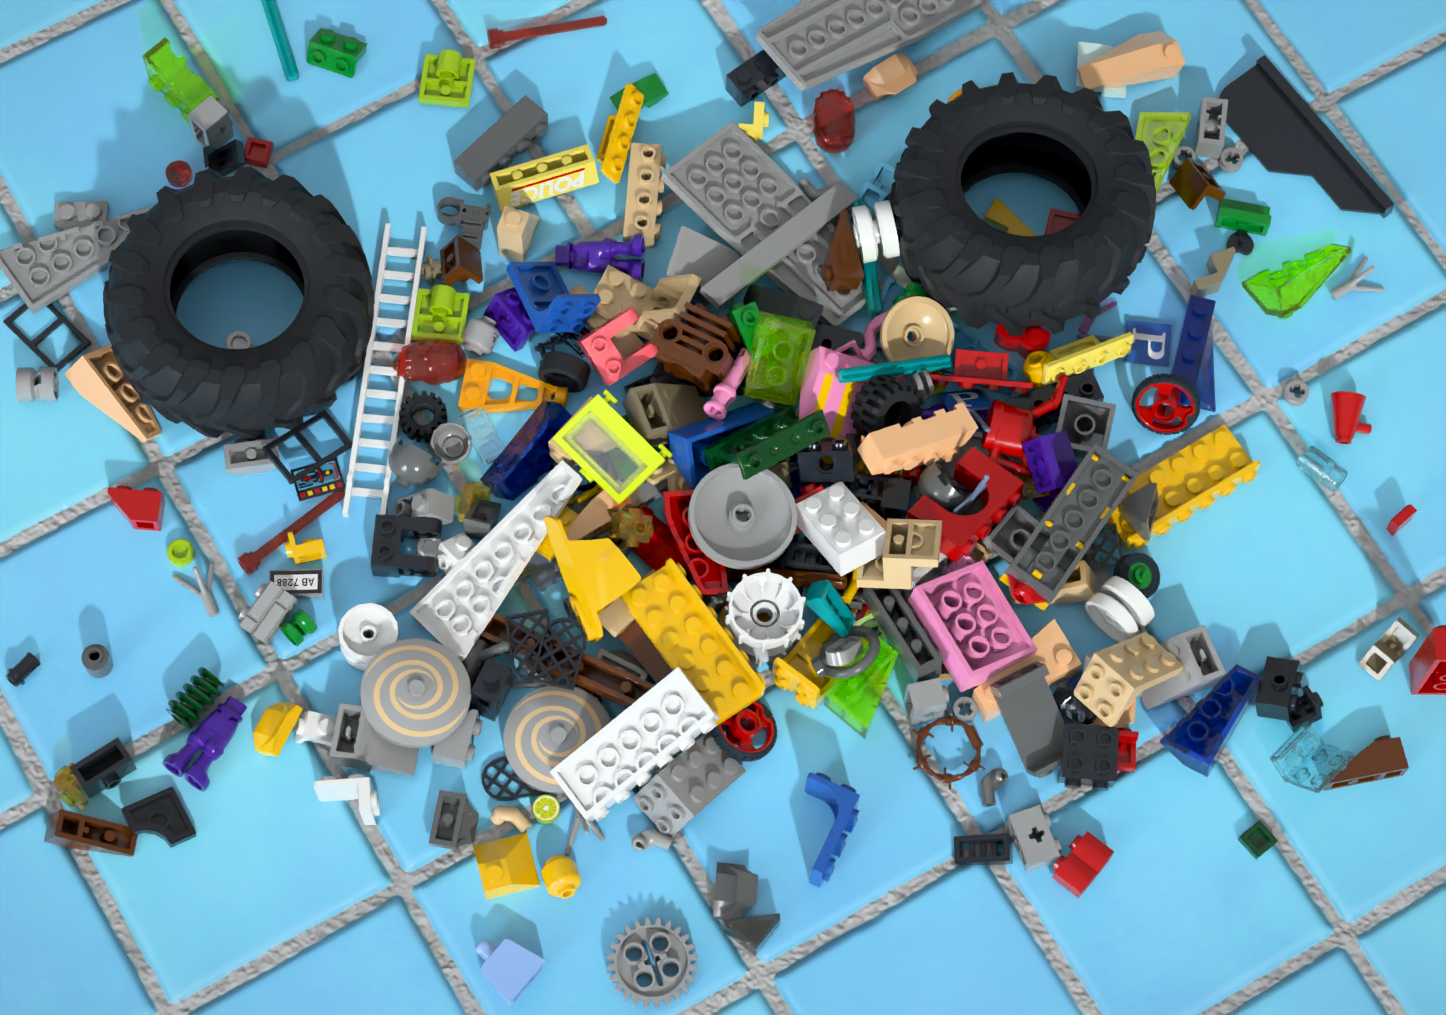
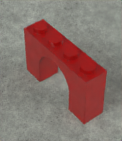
M974 447L956 463L953 479L973 492L986 474L989 475L990 478L986 482L987 487L979 496L983 502L984 509L973 515H956L947 511L926 495H923L908 510L906 519L942 520L940 552L955 563L963 555L967 557L974 549L975 543L979 539L984 540L990 533L991 527L995 523H1001L1007 515V510L1011 506L1015 508L1023 498L1021 492L1024 482Z

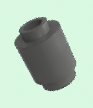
M92 644L82 652L81 660L90 676L103 678L111 672L113 661L104 646Z

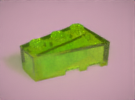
M165 37L142 55L149 78L147 82L154 91H161L165 95L164 99L172 108L177 107L185 121L190 124L188 114L206 98L212 96L217 102L220 98L199 74L195 76L185 66L187 61L183 56L177 58L170 48L171 43Z
M880 637V650L872 665L856 676L839 679L825 694L823 704L864 739L870 729L899 655L896 650ZM869 646L853 664L857 663L865 656L869 649Z

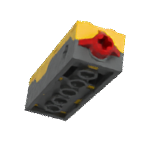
M1094 443L999 580L1011 588V593L1015 600L1024 605L1034 604L1043 611L1048 607L1139 476V473Z

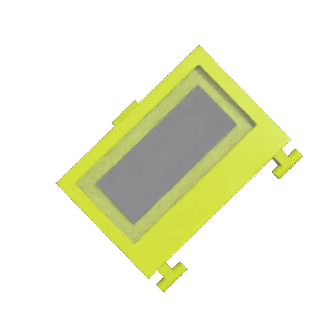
M606 389L603 392L606 396L604 399L597 394L552 439L581 467L579 472L590 483L594 480L621 505L665 462L664 458L666 456L671 458L673 454L662 443L658 446L661 450L658 453L609 405L611 402L616 404L618 400Z

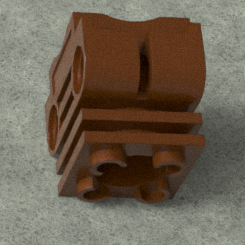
M686 302L684 307L688 314L683 311L679 314L682 322L674 319L662 321L649 342L659 348L655 357L664 364L666 374L678 380L690 381L701 391L712 395L715 386L722 383L729 369L734 364L735 360L731 353L735 355L737 349L733 343L740 346L742 340L730 318L723 314H718V316L708 312L709 309L702 304L696 303L694 306Z

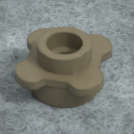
M427 255V260L422 264L421 271L423 278L428 279V284L432 286L434 280L442 278L440 261L438 259L432 260V257Z

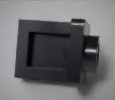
M237 139L219 149L208 145L203 148L205 169L224 177L239 167L246 165L243 142Z
M1308 685L1302 687L1303 695L1299 697L1297 711H1292L1290 721H1286L1293 733L1322 719V699L1316 691L1312 693Z

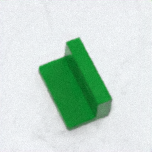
M1223 198L1218 204L1215 227L1235 231L1242 230L1246 233L1266 236L1271 223L1270 207Z

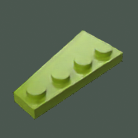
M1140 112L1135 140L1144 141L1149 150L1156 194L1191 120L1190 112Z

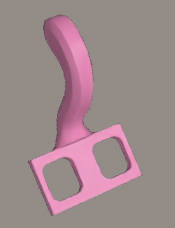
M888 311L879 314L867 325L864 332V348L859 349L856 341L852 340L834 351L842 352L849 347H853L856 352L853 357L870 362L877 349L876 334L880 331L883 319Z

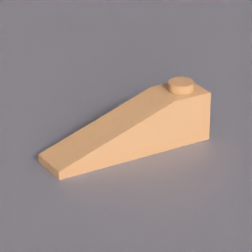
M1155 31L1132 37L1077 69V73L1083 88L1086 87L1097 91L1173 78L1185 65V60L1177 40L1162 31Z
M110 344L83 355L65 373L79 394L141 441L146 442L159 436L162 431L150 406L144 404L140 394L133 389L123 374L112 352V345Z

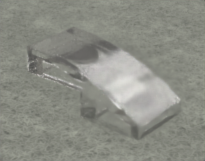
M483 405L459 416L484 466L508 455L507 449L497 434L494 424Z

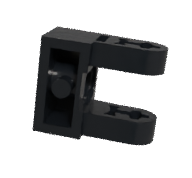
M846 434L844 439H836L826 443H822L821 439L799 451L801 483L854 481L858 473L857 465L861 458L857 450L862 443L861 434ZM822 456L831 457L834 463L828 464L824 462Z
M857 474L854 481L844 483L859 502L868 503V506L884 520L887 521V518L906 519L911 480H906L904 477L896 475L881 477ZM854 483H859V488L861 489H853L852 487ZM868 484H872L870 491H867Z
M376 514L370 563L373 576L400 578V576H437L438 559L429 556L400 554L401 542H404V538H441L443 523L432 518Z

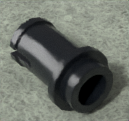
M28 652L13 669L9 668L7 670L8 673L5 677L15 687L24 685V680L41 663L33 654Z

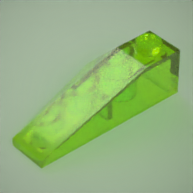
M1333 243L1306 253L1304 260L1293 262L1288 260L1283 262V268L1270 272L1269 269L1260 271L1243 281L1242 287L1265 314L1277 316L1280 319L1291 317L1293 312L1306 304L1351 253V247Z

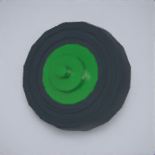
M1135 552L1124 555L1117 561L1113 569V576L1125 579L1134 585L1146 598L1151 597L1157 591L1160 584L1158 565L1153 558L1144 553Z

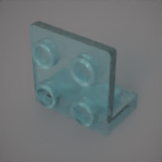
M1304 722L1269 759L1284 782L1320 793L1340 771L1347 767V764L1354 758V755L1350 751L1324 743L1314 725Z

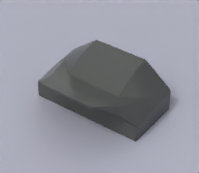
M439 790L429 846L457 850L462 845L474 843L479 814L470 806L467 794Z
M717 862L713 919L741 921L743 914L749 908L756 905L758 875L748 871L745 865Z

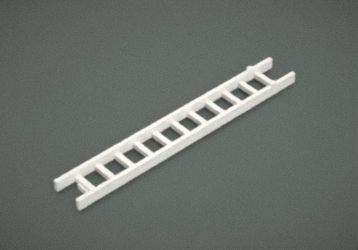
M385 223L374 297L373 327L366 350L342 511L343 517H349L352 496L382 499L380 515H387L393 476L388 461L386 466L357 463L359 447L389 449L390 454L394 443L398 439L400 427L399 410H401L400 406L404 399L412 344L411 332L417 291L420 288L421 268L424 261L428 233L427 227H421L419 248L417 250L407 247H389L392 228L391 223ZM388 255L417 258L415 273L386 270ZM384 279L413 281L412 296L382 294ZM381 302L410 305L408 320L379 318ZM377 326L407 329L405 344L375 341ZM381 350L403 353L401 368L372 365L373 351ZM370 374L400 377L398 392L368 389ZM366 398L396 400L394 417L364 414ZM363 422L393 425L391 441L361 438ZM355 472L386 474L384 489L376 490L353 487Z

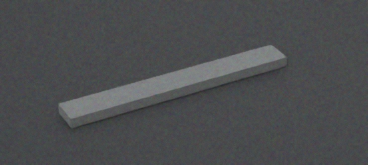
M840 180L701 287L699 292L719 310L836 219L842 209H849L854 204V201L858 200V197Z

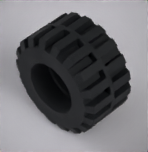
M878 375L877 379L873 377L869 379L868 384L864 383L861 386L862 390L856 393V400L852 402L851 406L853 412L850 413L851 419L854 420L852 422L853 428L857 429L856 432L866 438L871 432L898 423L902 428L911 419L923 415V409L920 408L923 402L919 398V392L914 390L915 388L890 375Z

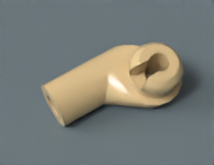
M499 805L490 814V819L494 824L500 825L504 821H510L521 833H525L532 826V823L516 807Z

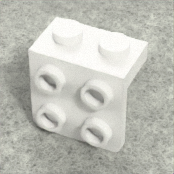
M362 774L350 775L348 779L325 776L320 778V781L314 782V789L319 801L359 799V811L364 825H376V816L380 815V800L377 797V791L373 789L369 777H365Z

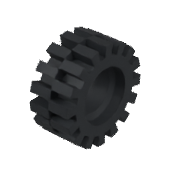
M422 391L420 396L415 392L412 399L407 396L405 398L406 403L402 402L400 406V424L404 434H408L409 439L412 440L415 437L416 442L421 443V439H425V443H429V438L432 437L433 431L440 424L447 423L445 403H442V399L440 397L436 398L432 392L429 396L426 391ZM428 409L433 413L434 418L429 424L419 425L413 419L414 414L418 410Z

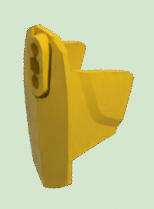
M552 515L543 517L555 557L570 595L569 600L576 619L583 627L587 641L592 640L593 643L600 641L604 635L598 615L614 600L634 587L641 580V576L609 538L568 540L561 519Z

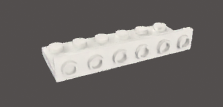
M677 667L554 767L550 773L585 820L599 821L610 812L608 808L615 802L620 804L631 795L629 791L636 785L640 787L646 784L653 777L651 775L652 772L657 768L663 769L674 760L673 755L680 750L684 752L694 745V738L700 733L706 734L717 725L715 721L720 716L712 710L682 669Z

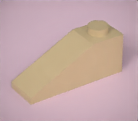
M1085 560L1078 563L1050 604L1083 602L1089 600L1097 593L1096 575ZM1009 587L1010 602L1012 604H1021L1013 598L1011 588Z

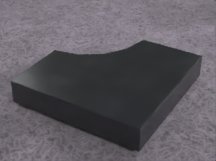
M173 786L121 808V813L132 835L142 833L154 834L164 839L170 848L196 837L197 833Z

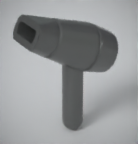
M478 638L467 657L462 661L470 679L471 690L486 659H491L510 649L508 641H502L490 647L488 642Z

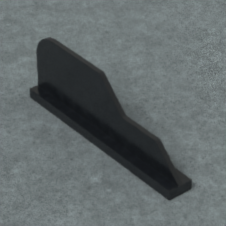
M1265 55L1256 61L1254 67L1223 89L1219 99L1228 100L1226 124L1268 172L1311 176L1342 211L1379 214L1383 218L1392 213L1394 203Z

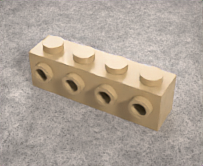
M631 143L623 242L629 241L634 234L643 233L645 248H654L655 239H660L661 224L656 223L657 216H662L663 201L658 200L659 193H664L665 184L660 179L661 170H666L667 155L662 154V145Z

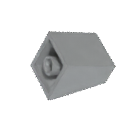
M681 226L667 268V277L694 274L702 278L691 300L713 306L699 292L701 287L738 260L741 254L688 227ZM726 303V304H725L723 307H721V308H722V309H727L728 303Z

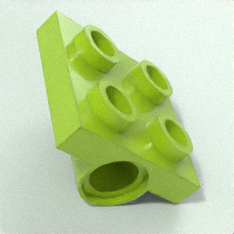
M450 49L440 51L439 55L425 54L418 97L419 103L470 108L476 59L462 58L459 52Z
M435 285L432 287V290L418 288L411 332L412 340L464 345L461 336L467 326L470 293L455 292V289L448 285Z

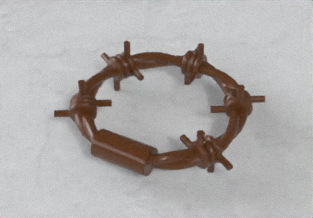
M946 710V717L939 718L921 727L918 731L912 729L918 735L916 739V763L918 766L914 767L913 770L921 768L927 774L942 781L943 784L949 783V790H951V782L959 781L965 776L977 772L979 768L982 770L986 769L980 765L981 747L984 744L974 725L970 726L949 715V710ZM943 724L951 726V732H953L954 725L962 726L965 729L964 731L974 750H976V755L969 764L965 761L963 762V764L968 766L964 773L956 775L946 774V767H944L943 775L937 774L927 765L926 759L931 757V755L929 754L925 757L922 755L921 744L928 735L934 738V735L929 733L934 726Z

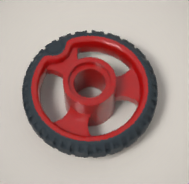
M1161 373V375L1149 376L1139 383L1134 390L1131 406L1134 417L1145 429L1148 428L1147 430L1156 432V434L1174 435L1186 431L1187 428L1189 429L1196 422L1200 413L1201 402L1196 388L1188 380L1173 374ZM1156 387L1157 390L1154 394L1153 404L1142 406L1141 398L1143 394L1150 388ZM1173 387L1182 390L1188 396L1191 402L1190 406L1180 404V394ZM1176 417H1179L1181 420L1175 423H1167L1173 421Z
M758 700L747 706L751 710H742L737 715H733L721 723L727 725L725 729L726 736L721 724L711 730L712 737L717 746L719 745L723 752L739 761L751 762L759 760L766 756L776 743V721L772 717L773 715L770 710ZM761 727H764L766 731L765 742L762 747L756 749L751 739L760 731Z

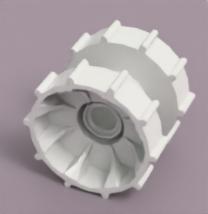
M769 568L766 569V572L755 573L750 576L743 574L742 581L737 584L733 592L727 593L726 600L729 602V606H725L724 611L726 615V628L734 638V645L738 650L742 649L749 658L758 662L759 666H762L763 662H772L777 657L783 660L795 642L798 643L801 640V634L798 631L803 629L805 623L802 620L806 597L800 596L797 588L792 584V577L786 579L781 575L771 573ZM766 613L771 617V620L761 622L757 615Z

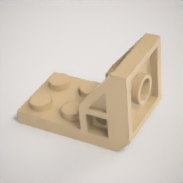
M608 265L593 294H599L601 298L594 312L610 320L620 312L633 306L640 318L626 327V329L650 341L662 321L674 319L680 322L679 314L681 311H686L684 305L686 302L690 303L702 278L694 274L660 278L655 289Z

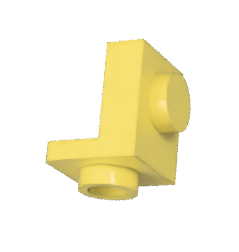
M754 102L753 124H738V127L753 142L762 141L763 127H768L769 112H764L765 102Z

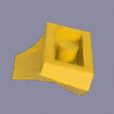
M278 702L267 707L253 731L255 750L262 755L278 757L303 708L296 704Z

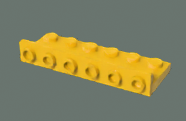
M1223 424L1140 474L1123 498L1150 483H1157L1159 503L1150 538L1156 534L1162 536L1171 529V525L1175 522H1185L1193 515L1192 512L1195 510L1208 508L1215 502L1214 499L1218 496L1226 497L1236 489L1238 484L1242 482L1247 484L1258 476L1257 471L1261 464L1258 460L1253 462L1227 426ZM1119 503L1106 523L1107 525L1116 523L1119 541L1127 552L1134 547L1138 550L1149 541L1143 540L1122 518L1121 505Z
M672 558L666 561L664 567L638 582L629 591L620 596V599L671 670L674 671L677 667L681 668L712 710L718 713L720 718L715 721L717 723L716 726L761 698L764 695V685L766 683L763 676L758 671L754 672L750 667V660L742 649L738 650L734 645V638L726 627L722 628L718 623V616L714 609L704 604L698 587L688 582L686 579L687 574L681 564H675Z

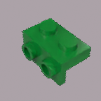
M320 28L309 41L306 61L308 64L353 78L358 61L366 53L367 43L361 42L354 37L335 33L331 29Z

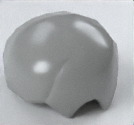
M454 422L440 424L433 431L430 441L436 457L441 462L449 465L462 463L470 455L472 441L468 431L464 426Z

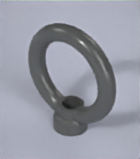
M852 626L848 636L866 638L869 642V649L865 656L857 663L839 668L827 665L825 649L842 638L837 632L832 634L822 645L819 656L810 660L818 677L822 679L830 676L843 679L856 676L865 671L878 656L880 650L878 635L868 627Z

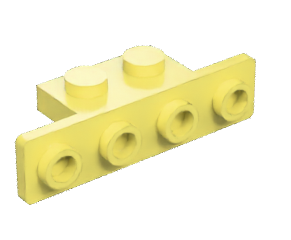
M1128 332L1102 343L1094 335H1090L1049 351L1056 360L1044 365L1041 382L1046 386L1058 382L1061 374H1066L1070 377L1093 367L1101 366L1114 359L1125 357L1131 353L1134 335Z

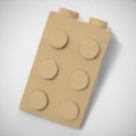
M1143 632L1094 653L1074 689V695L1105 724L1112 727L1117 724L1125 709L1140 693L1179 675L1184 665L1177 660L1174 654L1168 652L1157 643L1153 636Z

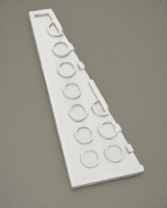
M563 460L409 612L443 646L451 650L461 662L467 657L548 532L543 517L549 515L558 517L583 480Z

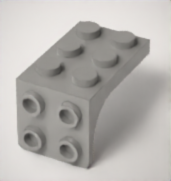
M711 731L704 734L694 745L675 758L634 796V801L653 821L658 830L670 837H673L694 816L746 772L736 759L723 752L719 745L717 746Z

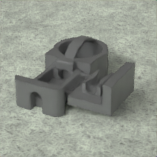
M453 197L441 199L438 202L436 212L439 222L447 226H460V228H463V234L459 233V236L475 248L481 250L483 230L488 228L490 204L487 203V208L464 205V200ZM451 206L456 208L459 213L449 215L440 210L443 207Z

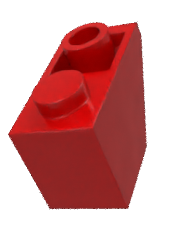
M123 485L116 488L108 487L107 493L111 502L134 529L161 531L165 508V499L161 491L149 487L143 488V490H135Z

